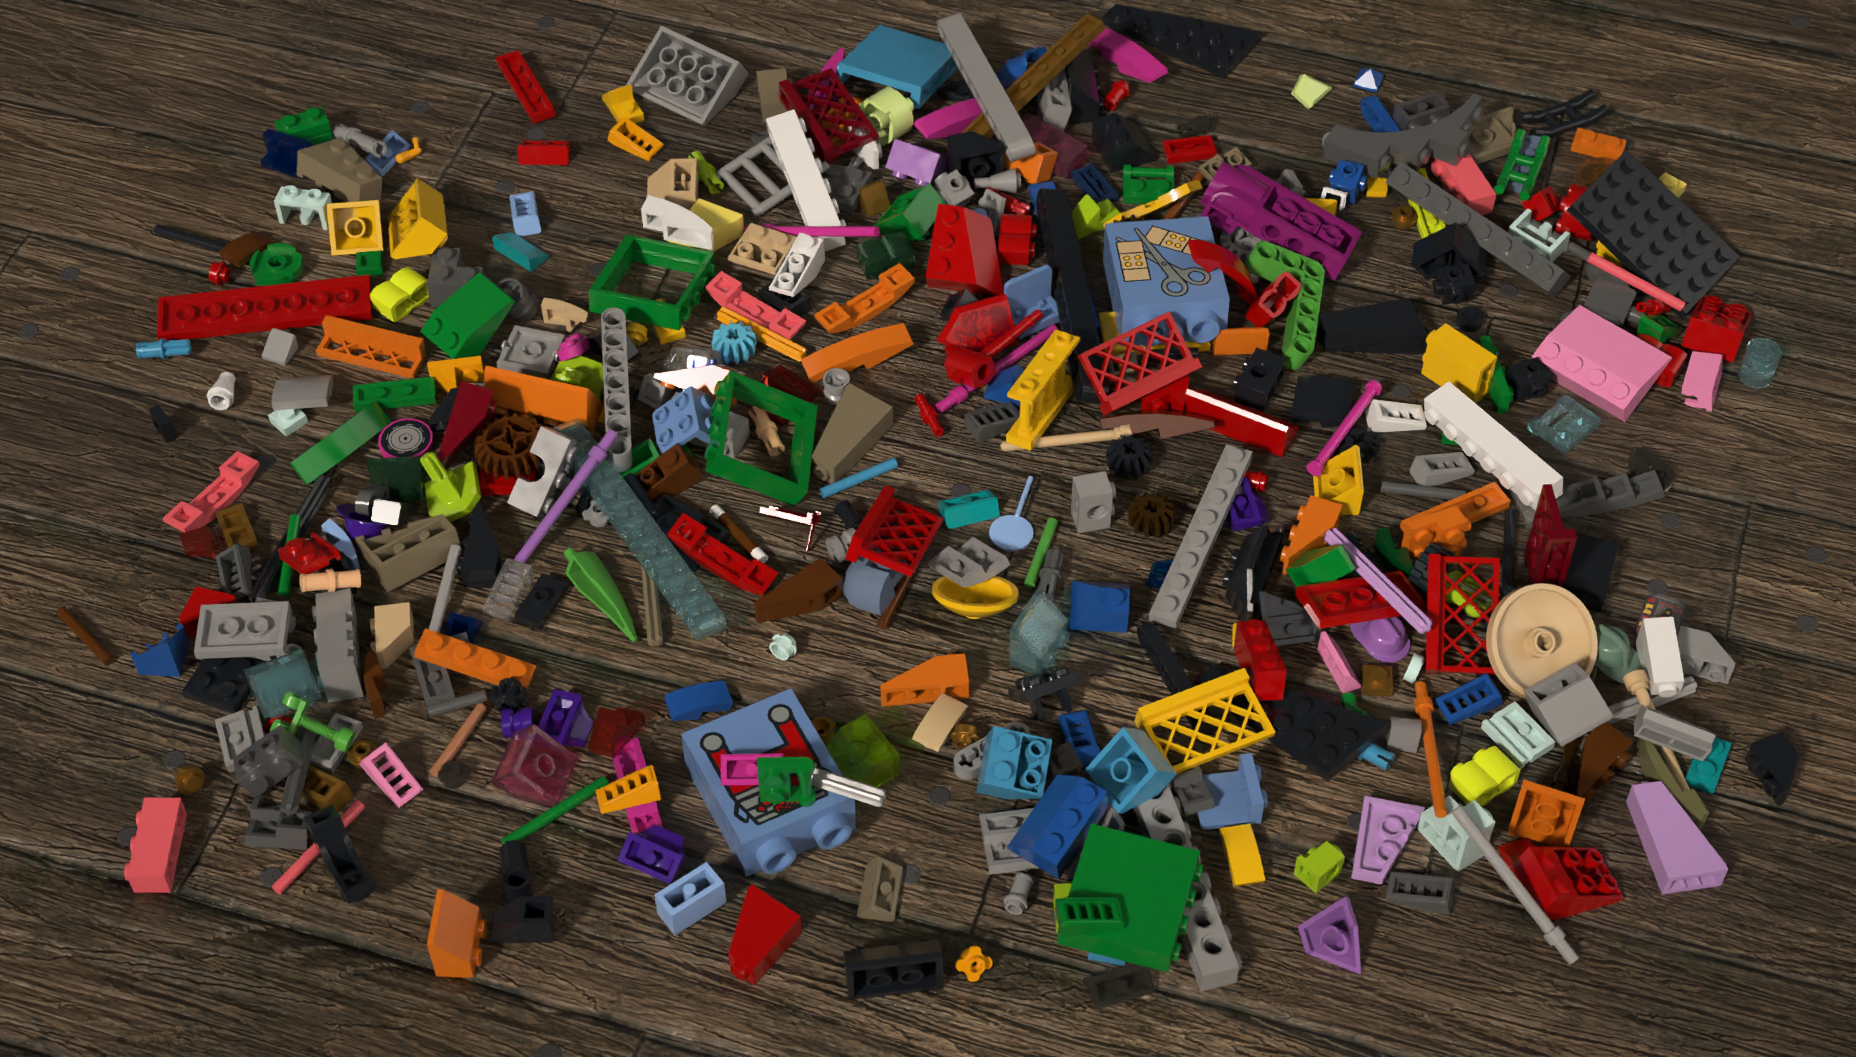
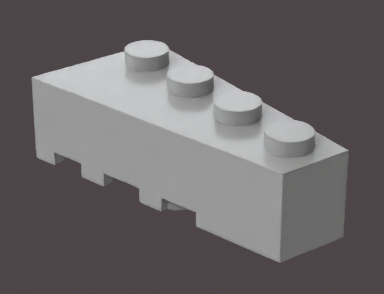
M351 588L335 590V592L316 593V605L312 606L314 623H317V628L314 629V638L317 646V651L315 652L316 662L320 675H317L319 690L326 693L328 703L364 697L356 608Z

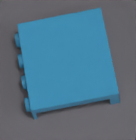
M879 25L853 51H850L848 56L838 63L836 74L839 75L838 78L843 84L853 75L910 92V100L914 108L919 109L957 70V65L944 43Z

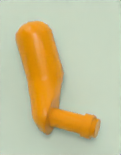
M417 137L412 139L414 149L396 155L398 163L402 164L422 152V149L419 148Z

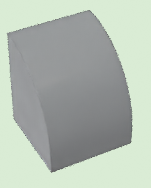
M1390 716L1387 731V749L1417 753L1422 733L1421 720Z

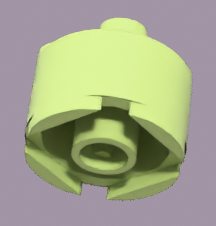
M890 86L885 87L858 105L879 134V139L875 142L880 143L881 146L893 142L894 139H898L912 130V111L914 110V105L909 98H904L902 94Z

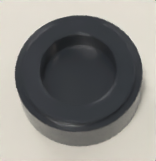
M1463 307L1457 313L1456 325L1463 331L1475 332L1482 326L1483 313L1475 307Z

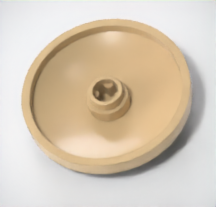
M1532 584L1522 586L1507 594L1495 607L1486 633L1487 654L1496 676L1510 691L1527 699L1524 693L1525 689L1568 665L1576 662L1590 676L1596 662L1598 650L1597 632L1589 611L1574 594L1556 585Z

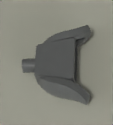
M1588 263L1585 266V271L1593 286L1583 307L1621 329L1626 320L1639 324L1640 317L1646 315V313H1639L1636 307L1633 306L1637 294L1636 291L1631 289L1628 283ZM1574 310L1569 311V312L1565 313L1564 315H1562V316L1560 317V323H1561L1568 315H1570Z

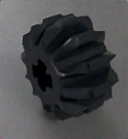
M1121 434L1118 440L1112 439L1110 447L1106 451L1109 470L1114 471L1116 477L1124 475L1126 480L1130 476L1138 479L1141 474H1147L1153 462L1150 443H1144L1143 437L1134 438L1133 434L1128 438Z

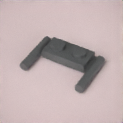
M466 632L450 636L469 643ZM417 645L409 647L429 717L487 701L485 690L455 698L447 669L414 658Z

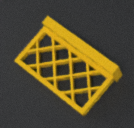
M1245 668L1140 707L1134 720L1137 728L1144 730L1168 762L1169 760L1166 756L1168 749L1186 755L1182 763L1172 766L1177 774L1273 737L1276 733L1248 683L1250 677ZM1244 693L1250 703L1248 710L1232 705L1233 697ZM1214 705L1225 709L1222 719L1219 720L1205 715L1206 708ZM1228 711L1245 717L1241 728L1224 722ZM1186 715L1198 719L1195 731L1178 725L1179 719ZM1248 718L1260 722L1264 731L1256 734L1246 730L1245 726ZM1202 721L1219 727L1215 738L1198 732ZM1161 725L1171 729L1172 732L1169 740L1156 737L1152 728ZM1221 729L1239 734L1237 741L1229 744L1218 740ZM1175 731L1192 737L1189 748L1171 742ZM1195 739L1212 744L1210 752L1201 754L1191 750Z

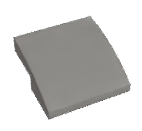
M333 375L278 379L272 394L271 403L273 410L328 407L329 397H332Z
M972 537L957 550L947 546L931 559L928 565L959 586L968 587L994 577L1006 569L1010 563L1005 555Z
M1034 808L979 815L989 875L1039 869V867L1007 849L1008 844Z

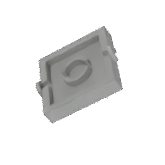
M515 325L508 340H504L502 343V353L497 361V368L549 380L559 358L556 350L560 347L559 343L566 341L565 335Z

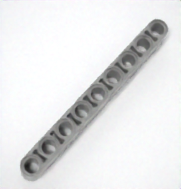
M958 12L936 20L943 42L997 139L1004 144L1005 153L1010 162L1034 155L1036 153L1035 146L1029 132L961 13Z

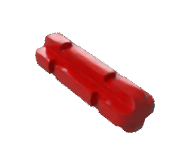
M988 188L996 192L997 194L999 193V191L994 188ZM1001 192L999 194L1006 198L1005 211L1012 214L1016 213V215L1030 214L1031 206L1029 204L1019 203L1018 199Z

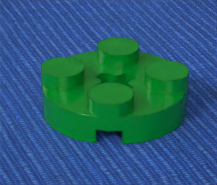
M287 243L267 245L268 249L261 253L258 250L251 257L250 269L255 283L259 286L295 283L304 269L301 254L296 251L294 246Z

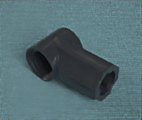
M517 840L506 841L503 846L499 847L503 886L507 901L510 903L520 896H533L534 891L526 844Z

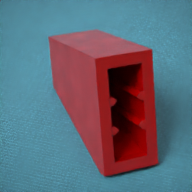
M753 884L747 889L728 956L732 974L739 980L744 981L746 979L755 986L802 933L801 916Z

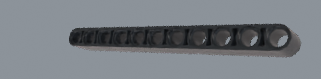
M1040 188L1036 198V208L1047 262L1052 268V286L1061 330L1080 337V342L1067 358L1075 399L1081 403L1102 404L1078 358V355L1100 345L1068 194L1062 190ZM1095 354L1089 356L1088 359L1092 367L1101 370L1103 357ZM1104 378L1102 387L1106 395L1108 396V380L1107 378Z

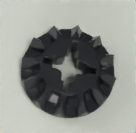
M1357 425L1355 428L1350 429L1337 447L1339 453H1342L1353 447L1354 441L1362 439L1363 443L1360 442L1357 446L1360 447L1361 462H1364L1378 454L1381 442L1378 441V434L1371 433L1369 427L1361 429Z

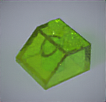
M867 714L841 727L826 746L844 777L879 787L900 775L899 753Z

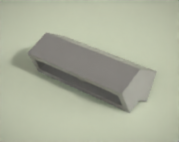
M1641 705L1634 721V736L1702 762L1712 751V743L1716 735L1705 728Z

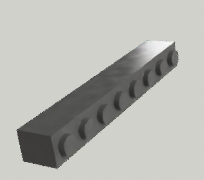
M1399 162L1386 180V183L1391 188L1447 226L1457 222L1487 253L1554 298L1557 297L1571 278L1565 270L1403 162Z

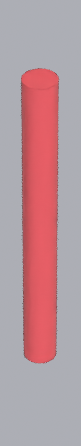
M1593 252L1587 258V262L1678 311H1681L1685 305V302Z
M356 800L340 816L345 828L365 809V806L359 800ZM315 843L272 885L276 893L282 894L320 855Z

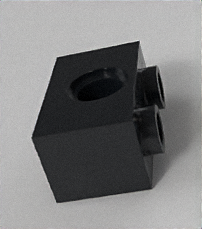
M1256 347L1253 355L1246 357L1242 368L1243 373L1241 375L1237 374L1232 386V389L1236 390L1234 402L1265 412L1284 376L1286 357Z

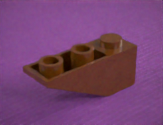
M678 443L635 474L653 503L664 493L673 496L683 492L704 476L694 456ZM623 485L612 492L622 512L626 513L637 509Z
M819 558L812 564L804 566L792 578L784 580L779 587L770 593L762 595L754 603L755 619L758 623L821 611L843 596V578Z
M1607 722L1599 725L1589 734L1580 755L1574 795L1585 798L1584 804L1586 806L1595 798L1596 790L1601 785L1606 787L1613 779L1614 771L1618 767L1623 769L1632 757V754L1629 752L1633 740Z

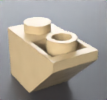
M409 602L374 606L375 618H370V629L372 636L375 635V641H371V651H373L378 659L381 670L387 669L415 642L414 619Z

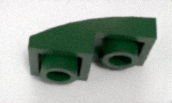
M1388 527L1377 528L1373 546L1381 563L1391 572L1402 571L1408 579L1412 574L1410 573L1412 568L1415 567V559L1410 558L1407 547L1398 549L1397 541L1395 538H1391Z

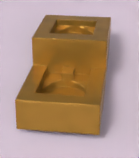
M242 503L215 512L228 548L237 543L250 550L259 547Z

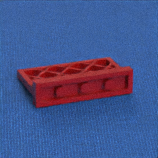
M1170 311L1078 355L1102 403L1099 408L1103 416L1202 367L1198 357L1193 358ZM1164 320L1170 329L1168 338L1155 333L1158 323ZM1137 333L1149 336L1146 349L1133 344ZM1153 339L1166 343L1163 355L1150 351ZM1117 343L1127 347L1124 359L1111 355L1114 344ZM1171 345L1180 349L1184 357L1183 359L1176 361L1168 358ZM1131 349L1144 354L1141 366L1128 362ZM1095 354L1104 358L1101 370L1092 367L1088 359L1089 356ZM1149 356L1161 360L1157 372L1145 368ZM1109 360L1122 365L1118 377L1106 373ZM1126 367L1139 371L1136 382L1132 383L1123 379ZM1104 378L1117 382L1114 393L1108 396L1102 387Z
M885 485L853 534L845 559L856 563L861 556L912 577L940 529L944 518L894 498L895 489ZM895 509L904 512L905 514H898ZM922 521H926L931 524L924 525ZM905 522H912L914 525L907 526ZM888 523H896L897 526L890 527ZM921 533L923 537H916L914 534ZM904 534L906 538H899L897 535ZM887 535L889 539L883 540L880 536ZM913 546L916 550H908L907 547ZM896 547L899 551L892 552L889 548ZM871 549H880L881 552H876ZM904 559H905V560L908 562V564H905V563L900 562V561H898V560H904Z
M1429 554L1426 615L1432 620V625L1430 626L1431 630L1429 632L1426 631L1425 674L1487 673L1488 675H1496L1492 666L1491 668L1478 667L1470 658L1481 648L1487 652L1486 639L1482 641L1471 629L1482 619L1489 623L1490 619L1486 615L1491 611L1493 613L1499 603L1500 558L1455 557ZM1446 564H1459L1466 573L1454 583L1446 575ZM1465 564H1473L1474 566L1469 569ZM1480 565H1493V577L1485 584L1473 573ZM1468 576L1480 586L1471 597H1468L1458 587ZM1447 581L1451 585V587L1445 591ZM1492 582H1493V591H1491V590L1487 587V586H1489ZM1453 589L1465 600L1455 611L1445 603V597ZM1483 590L1492 598V606L1484 613L1472 601ZM1468 604L1480 615L1469 627L1457 616ZM1445 610L1450 614V616L1447 617L1446 619H1445ZM1452 618L1465 629L1454 640L1444 632V626ZM1467 633L1479 644L1468 656L1456 644ZM1444 638L1450 643L1446 648H1444ZM1453 646L1464 659L1457 666H1444V654ZM1468 662L1472 667H1464L1463 665Z

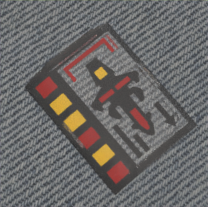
M1661 594L1647 595L1633 633L1639 634L1644 618L1673 617L1677 635L1686 608L1680 601Z

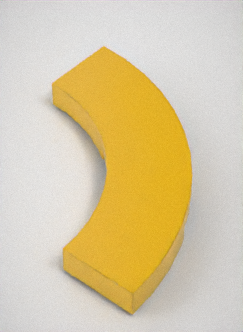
M1199 180L1185 183L1158 197L1157 200L1120 213L1104 222L1103 226L1105 228V223H1113V220L1120 221L1122 215L1125 218H1129L1134 214L1136 219L1139 217L1144 218L1182 200L1203 187Z

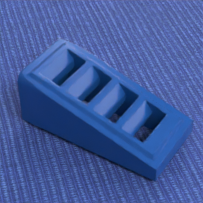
M1487 673L1435 699V703L1449 725L1503 705L1502 696ZM1484 691L1487 697L1482 698L1479 692ZM1474 695L1477 702L1472 703L1469 696ZM1463 699L1467 707L1462 708L1458 700ZM1451 702L1457 710L1453 714L1447 706Z
M1087 710L1059 715L1058 721L1072 770L1087 768L1100 753ZM1084 724V726L1068 728L1070 726Z

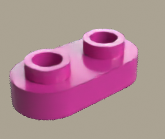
M576 333L566 337V341L559 343L560 347L556 352L559 360L564 361L584 353L591 347L588 336Z

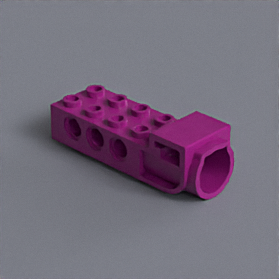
M1225 161L1220 165L1199 202L1206 206L1200 217L1208 216L1210 223L1228 234H1232L1236 227H1241L1263 241L1316 260L1323 266L1325 270L1324 276L1333 281L1348 260L1362 233L1356 227L1253 168L1240 164L1232 166Z

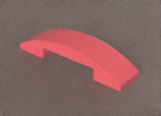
M722 271L705 287L709 295L722 307H727L790 340L806 324V320L786 308L779 312L742 290L741 282Z
M238 451L235 452L219 467L220 476L189 504L181 501L163 517V521L185 533L197 530L217 518L216 511L228 508L243 492L256 473L259 461Z

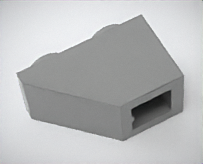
M1680 626L1677 641L1683 674L1728 684L1735 667L1733 659L1711 633Z

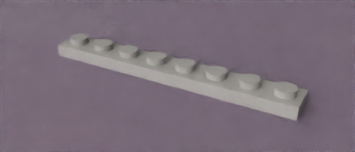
M1226 444L1150 610L1149 621L1177 628L1251 463L1253 451Z

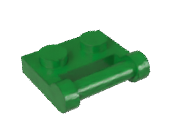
M1123 164V204H1147L1174 190L1173 165H1166V168L1131 167V164ZM1131 177L1166 178V180L1131 179Z
M808 757L757 758L760 802L772 804L798 802L803 807L814 805L816 802V792L812 788V774L814 773V762ZM790 773H796L799 776L800 786H791Z

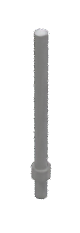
M1461 805L1451 812L1542 929L1544 932L1543 937L1550 946L1554 945L1569 965L1574 963L1579 956L1565 940L1564 937L1566 935L1558 925L1554 926Z

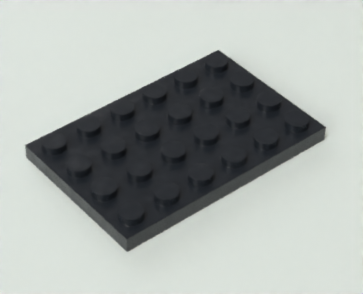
M1628 150L1567 209L1578 222L1634 275L1684 301L1685 305L1681 311L1673 307L1671 309L1680 318H1683L1740 257Z

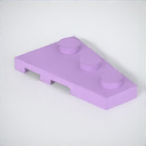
M1364 796L1351 879L1382 885L1419 823L1421 813L1424 812L1425 807Z

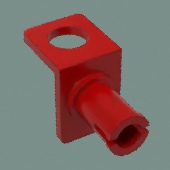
M1551 186L1522 202L1525 210L1528 208L1532 211L1531 218L1538 222L1557 212L1561 204L1559 195L1554 192Z

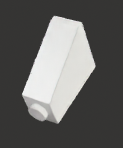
M1644 618L1635 645L1641 667L1646 671L1650 681L1648 684L1649 694L1661 697L1674 696L1681 692L1684 684L1674 618Z

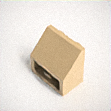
M670 159L648 177L647 196L665 199L690 210L698 200L697 159Z
M750 223L728 256V261L776 275L797 237Z

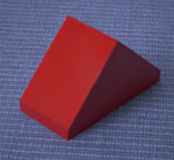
M196 586L179 616L180 623L184 626L187 637L190 638L197 635L201 605L237 603L234 595Z

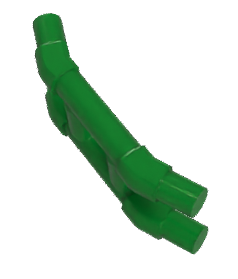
M1517 129L1494 191L1496 194L1504 193L1509 181L1521 183L1524 185L1519 197L1521 200L1526 201L1532 195L1551 138L1545 135L1541 136L1534 158L1521 155L1520 151L1526 132ZM1515 164L1530 167L1528 175L1513 171Z

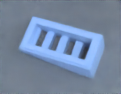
M534 191L510 195L515 234L521 237L540 233L541 227Z

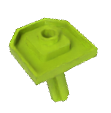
M580 355L568 360L559 361L550 378L553 381L589 388L599 399H601L604 393L602 363Z
M434 452L424 454L420 458V462L432 479L424 483L429 516L434 517L443 514L449 522H452L471 513L481 498L477 465L471 461L454 470H445Z

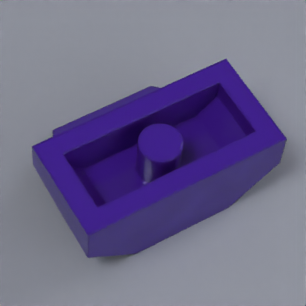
M1247 477L1243 478L1226 516L1228 526L1233 531L1260 526L1262 523L1270 521L1262 498L1251 490Z
M557 689L553 690L534 735L535 743L556 747H584L594 721L584 709L582 695Z
M654 825L643 832H629L617 861L668 884H672L677 880L686 857L683 852L684 837L658 825Z

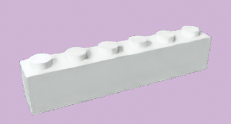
M795 110L767 118L768 134L805 226H846L844 219L839 220L837 216L840 211L836 199H831L829 193H831L827 178L822 179L820 174L823 172L819 158L814 159L812 153L815 152L812 140L805 137L804 133L807 130L803 118L798 119ZM818 237L824 239L825 252L846 245L845 237Z
M1447 382L1424 398V416L1430 424H1435L1449 440H1454L1460 445L1467 456L1474 457L1486 472H1491L1495 475L1503 487L1511 489L1517 494L1524 505L1531 506L1536 511L1543 484H1552L1556 499L1563 494V477L1451 382Z

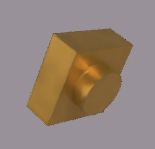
M1363 665L1361 670L1362 695L1392 697V666Z

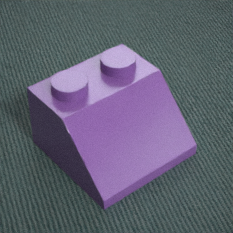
M894 139L885 168L893 170V176L905 180L907 176L916 178L914 183L921 186L927 183L936 184L935 179L942 173L947 172V155L910 142Z

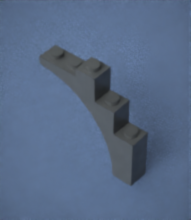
M1473 93L1461 107L1450 115L1432 124L1411 130L1368 132L1335 125L1324 140V159L1337 164L1339 160L1364 165V174L1377 179L1383 170L1386 171L1391 163L1398 165L1400 161L1416 172L1422 164H1426L1429 161L1430 157L1456 166L1462 157L1465 158L1470 150L1468 137L1472 132L1474 124L1480 122L1484 115L1485 108L1482 107L1483 96Z

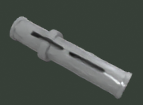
M341 123L333 128V136L336 139L343 138L353 148L357 147L379 158L387 152V146L384 142L363 134L358 128H349Z

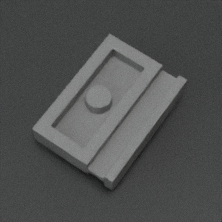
M257 705L252 707L253 710L247 712L242 710L215 720L225 766L229 773L235 771L233 758L266 735Z

